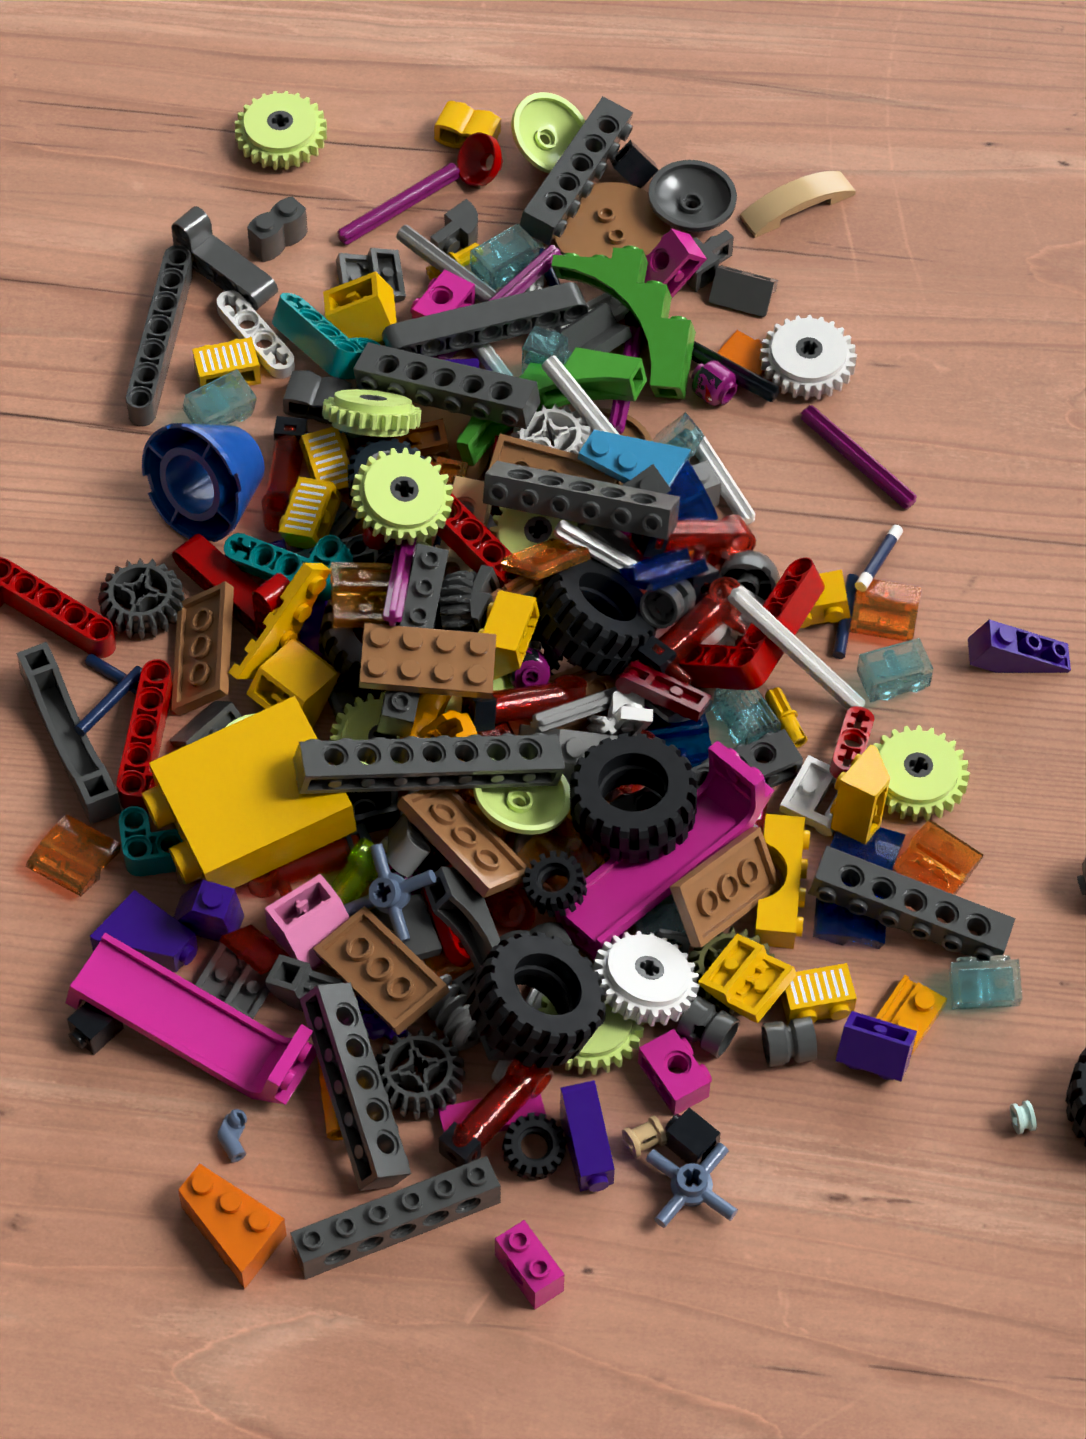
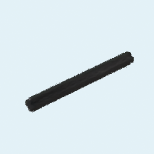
M628 312L625 315L626 325L640 326L632 313ZM694 341L691 360L699 364L718 361L735 374L737 385L769 402H773L779 394L778 385Z

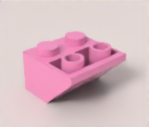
M321 874L265 908L266 924L269 931L291 958L309 963L312 971L324 964L313 948L350 918L340 897Z

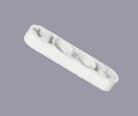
M233 290L225 291L218 295L217 312L220 318L239 339L252 337L258 361L270 375L279 379L291 376L295 370L293 353L244 297ZM231 306H236V314L235 310ZM247 320L253 321L255 323V325L249 329H244L239 326L241 322ZM260 340H269L272 342V345L267 348H260L256 346V343ZM275 354H276V356H277V359L280 361V363H277V364H276V359H275V356H274Z

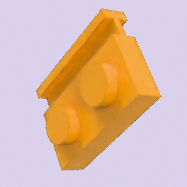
M904 975L876 1018L917 1031L911 1054L913 1055L945 1007L947 998L919 982L916 984L909 980V976Z

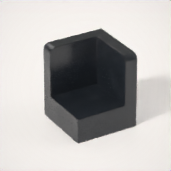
M631 140L617 153L613 160H610L613 168L631 185L642 188L659 171L656 163Z

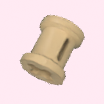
M654 1115L648 1118V1122L633 1129L627 1127L622 1130L625 1145L634 1158L641 1156L642 1151L657 1144L660 1146L667 1144L664 1128Z

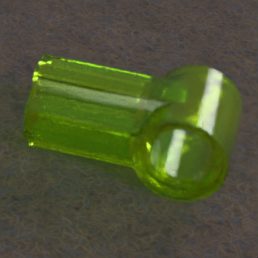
M365 837L361 838L348 856V863L330 885L343 904L358 899L370 882L378 878L369 848L375 844Z

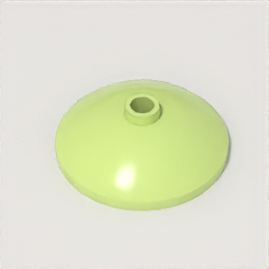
M547 92L534 93L523 99L514 110L511 122L512 135L517 148L525 159L539 170L550 173L585 123V119L579 110L563 97Z
M563 774L557 786L473 788L476 803L484 815L501 828L519 834L533 835L551 831L565 820L570 810V785Z

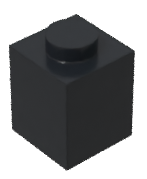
M85 1002L67 1018L70 1030L68 1035L71 1041L80 1049L85 1047L93 1055L124 1029L122 1022L88 1002Z
M690 1107L682 1115H674L665 1127L667 1144L665 1146L687 1164L695 1163L700 1165L716 1144L720 1143L721 1133Z

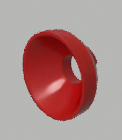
M477 132L467 137L461 145L457 157V167L460 170L459 176L462 181L471 186H484L490 183L497 176L503 164L502 152L498 141L494 137L482 132ZM492 155V167L491 169L487 170L486 161L488 157Z

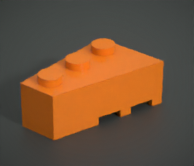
M199 1163L178 1189L181 1207L205 1239L209 1240L218 1252L221 1260L225 1265H228L245 1290L287 1236L285 1219Z

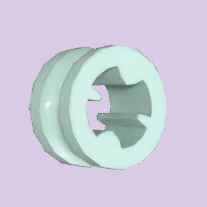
M1023 1101L1021 1106H1018L1016 1103L1011 1104L1010 1116L1016 1133L1023 1134L1024 1129L1035 1131L1037 1127L1036 1116L1030 1101Z

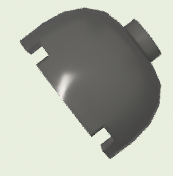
M752 550L739 551L728 557L719 570V599H723L720 584L726 578H730L766 601L780 580L776 565L768 556Z

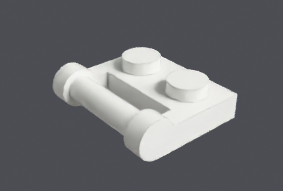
M808 755L782 800L779 811L789 816L805 817V823L814 827L817 832L824 836H832L835 831L830 828L833 814L830 813L832 803L825 815L817 813L816 810L831 784H835L837 779L831 775L829 764Z

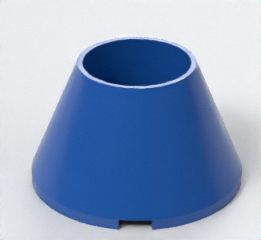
M188 423L166 425L149 437L142 455L143 476L147 475L152 490L148 495L163 520L176 532L188 539L199 533L212 542L225 538L235 529L261 483L265 470L263 455L256 441L243 429L231 425Z

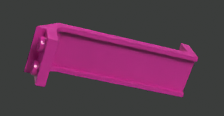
M716 741L708 748L709 772L703 784L697 789L695 823L693 829L688 832V838L683 844L678 845L676 843L673 852L668 855L661 853L659 854V859L649 862L647 858L639 859V863H629V859H621L620 862L609 859L585 878L587 894L586 896L582 895L584 901L581 905L575 902V911L571 912L567 908L565 909V916H560L559 911H555L556 922L562 924L572 943L593 961L598 950L602 949L605 941L611 943L613 936H620L672 894L670 890L671 885L750 827L754 826L775 790L765 783V778L761 771L745 763L734 749L725 747L719 741Z
M106 932L76 979L71 983L65 1002L76 1010L83 1000L251 1099L286 1105L317 1055L313 1044L308 1042L313 1030L303 1024L300 1025L293 1038L279 1035Z

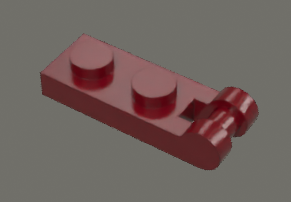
M637 661L630 662L625 668L624 673L615 682L616 689L622 694H637L656 705L663 706L695 722L705 712L712 697L708 693Z

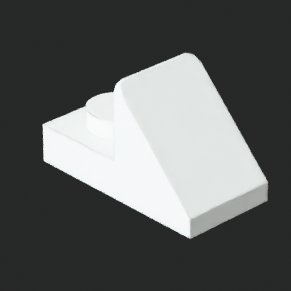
M619 691L613 692L607 717H614L618 723L614 725L616 732L612 735L618 736L619 734L628 733V737L637 736V733L642 734L653 722V709H644L645 698L634 693L622 694Z

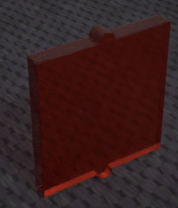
M252 924L222 935L219 940L234 952L238 959L245 961L260 975L271 971L279 954L290 957L275 944L274 940L266 937Z

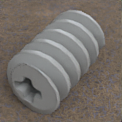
M450 974L440 976L439 978L447 984L450 992L427 1011V1014L431 1020L436 1021L437 1028L444 1031V1036H447L452 1041V1046H456L459 1051L467 1050L481 1042L478 1031L475 1028L477 1022L471 1019L468 1008L471 1004L465 1005L467 1003L466 994L457 995L460 987L458 984L450 985L452 981Z

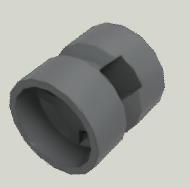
M678 575L668 576L644 593L640 600V613L650 626L667 628L694 607L696 600L695 590L685 578Z
M697 996L695 1000L690 1002V1008L684 1011L676 1032L692 1043L700 1041V1048L719 1058L732 1042L740 1025V1020L724 1010L717 1013L715 1005Z
M811 1017L791 1019L788 1026L782 1021L762 1023V1044L768 1067L785 1065L789 1062L790 1058H793L797 1063L817 1060V1040Z

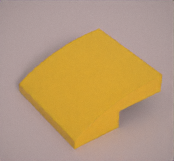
M737 933L698 983L721 1003L758 1024L795 978L796 971L794 966L768 955L764 945Z

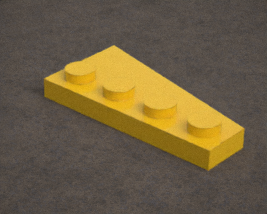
M323 563L302 564L280 596V599L283 601L282 605L269 612L262 622L266 625V628L257 641L251 638L244 649L248 653L240 666L234 663L228 673L236 679H254L259 667L291 639L296 638L298 640V633L304 622L310 617L312 606L318 595L324 590L326 579L331 569Z

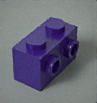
M851 1011L843 1027L836 1061L844 1063L851 1069H863L878 1074L883 1079L902 1081L909 1066L917 1031Z

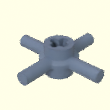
M383 844L372 845L369 848L378 878L371 883L368 895L344 904V907L349 916L354 915L364 906L367 909L376 907L381 912L389 913L395 935L402 942L409 941L410 935L402 909L409 903L411 892L435 883L436 875L432 870H428L405 880L402 876L391 873Z
M717 1143L700 1165L689 1163L680 1168L654 1149L648 1154L646 1161L671 1178L673 1197L654 1218L659 1226L665 1228L684 1205L693 1207L703 1202L729 1221L735 1217L738 1209L712 1191L713 1181L710 1173L729 1152L725 1145Z

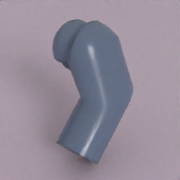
M234 1109L225 1116L217 1133L218 1140L232 1163L238 1162L246 1156L239 1138L245 1128L247 1116L239 1109Z

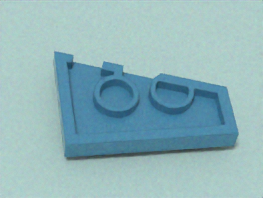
M593 430L579 451L578 460L622 483L630 481L654 464L670 487L690 456L691 449Z

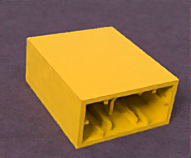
M295 696L149 762L156 786L142 792L141 795L157 829L174 823L183 841L170 847L169 852L185 885L201 878L202 880L236 888L357 831L353 806L346 793L299 794L293 757L300 741L317 739Z

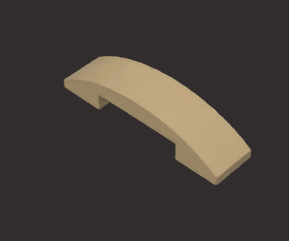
M841 171L819 172L793 180L771 191L740 214V219L754 238L779 228L783 218L825 200L831 206L854 196L856 191Z

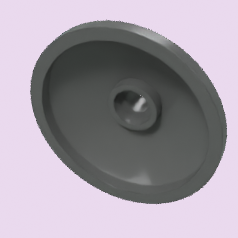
M681 160L664 166L653 176L649 185L648 199L653 212L666 224L684 231L701 232L719 227L731 217L736 206L737 192L730 177L720 168L703 161Z

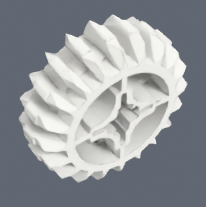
M555 403L552 409H547L542 405L541 411L535 412L527 429L514 427V433L511 436L578 454L592 433V429L585 422V417L581 418L577 411L571 412L568 405L560 410Z

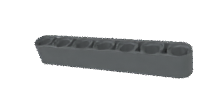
M183 245L170 246L164 253L127 390L128 416L131 423L136 426L150 425L156 418L193 277L191 252Z
M568 282L397 322L383 330L382 338L386 347L433 357L571 324L588 313L589 309L578 285Z

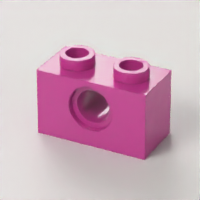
M671 229L663 235L650 254L646 255L648 265L645 283L654 280L667 284L673 298L707 258L690 234Z
M444 269L438 278L431 280L424 295L413 302L410 310L412 319L474 305L475 284Z
M675 1029L639 1047L638 1064L673 1115L679 1114L708 1098L710 1083L712 1082L711 1075L704 1064L699 1065L693 1057V1049L685 1037L680 1038ZM677 1067L683 1069L685 1072L681 1074L672 1073L670 1069Z
M525 1220L495 1238V1256L534 1309H537L564 1291L565 1274Z

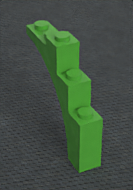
M631 245L624 246L623 248L613 247L612 258L604 255L581 257L575 253L553 255L551 266L557 278L578 281L598 288L618 300L634 315L648 340L651 358L650 387L655 397L685 399L696 332L691 320L682 316L668 318L672 296L667 284L654 280L645 283L648 261L643 249Z
M575 347L569 359H566L564 362V367L591 400L614 399L635 401L647 382L642 358ZM530 362L525 372L519 378L537 382L540 404L536 412L541 411L542 405L547 409H552L555 403L558 407L571 404L542 369V364ZM471 416L466 428L457 438V449L460 452L463 464L475 466L485 451L495 442V435L505 434L514 427L489 420H480Z

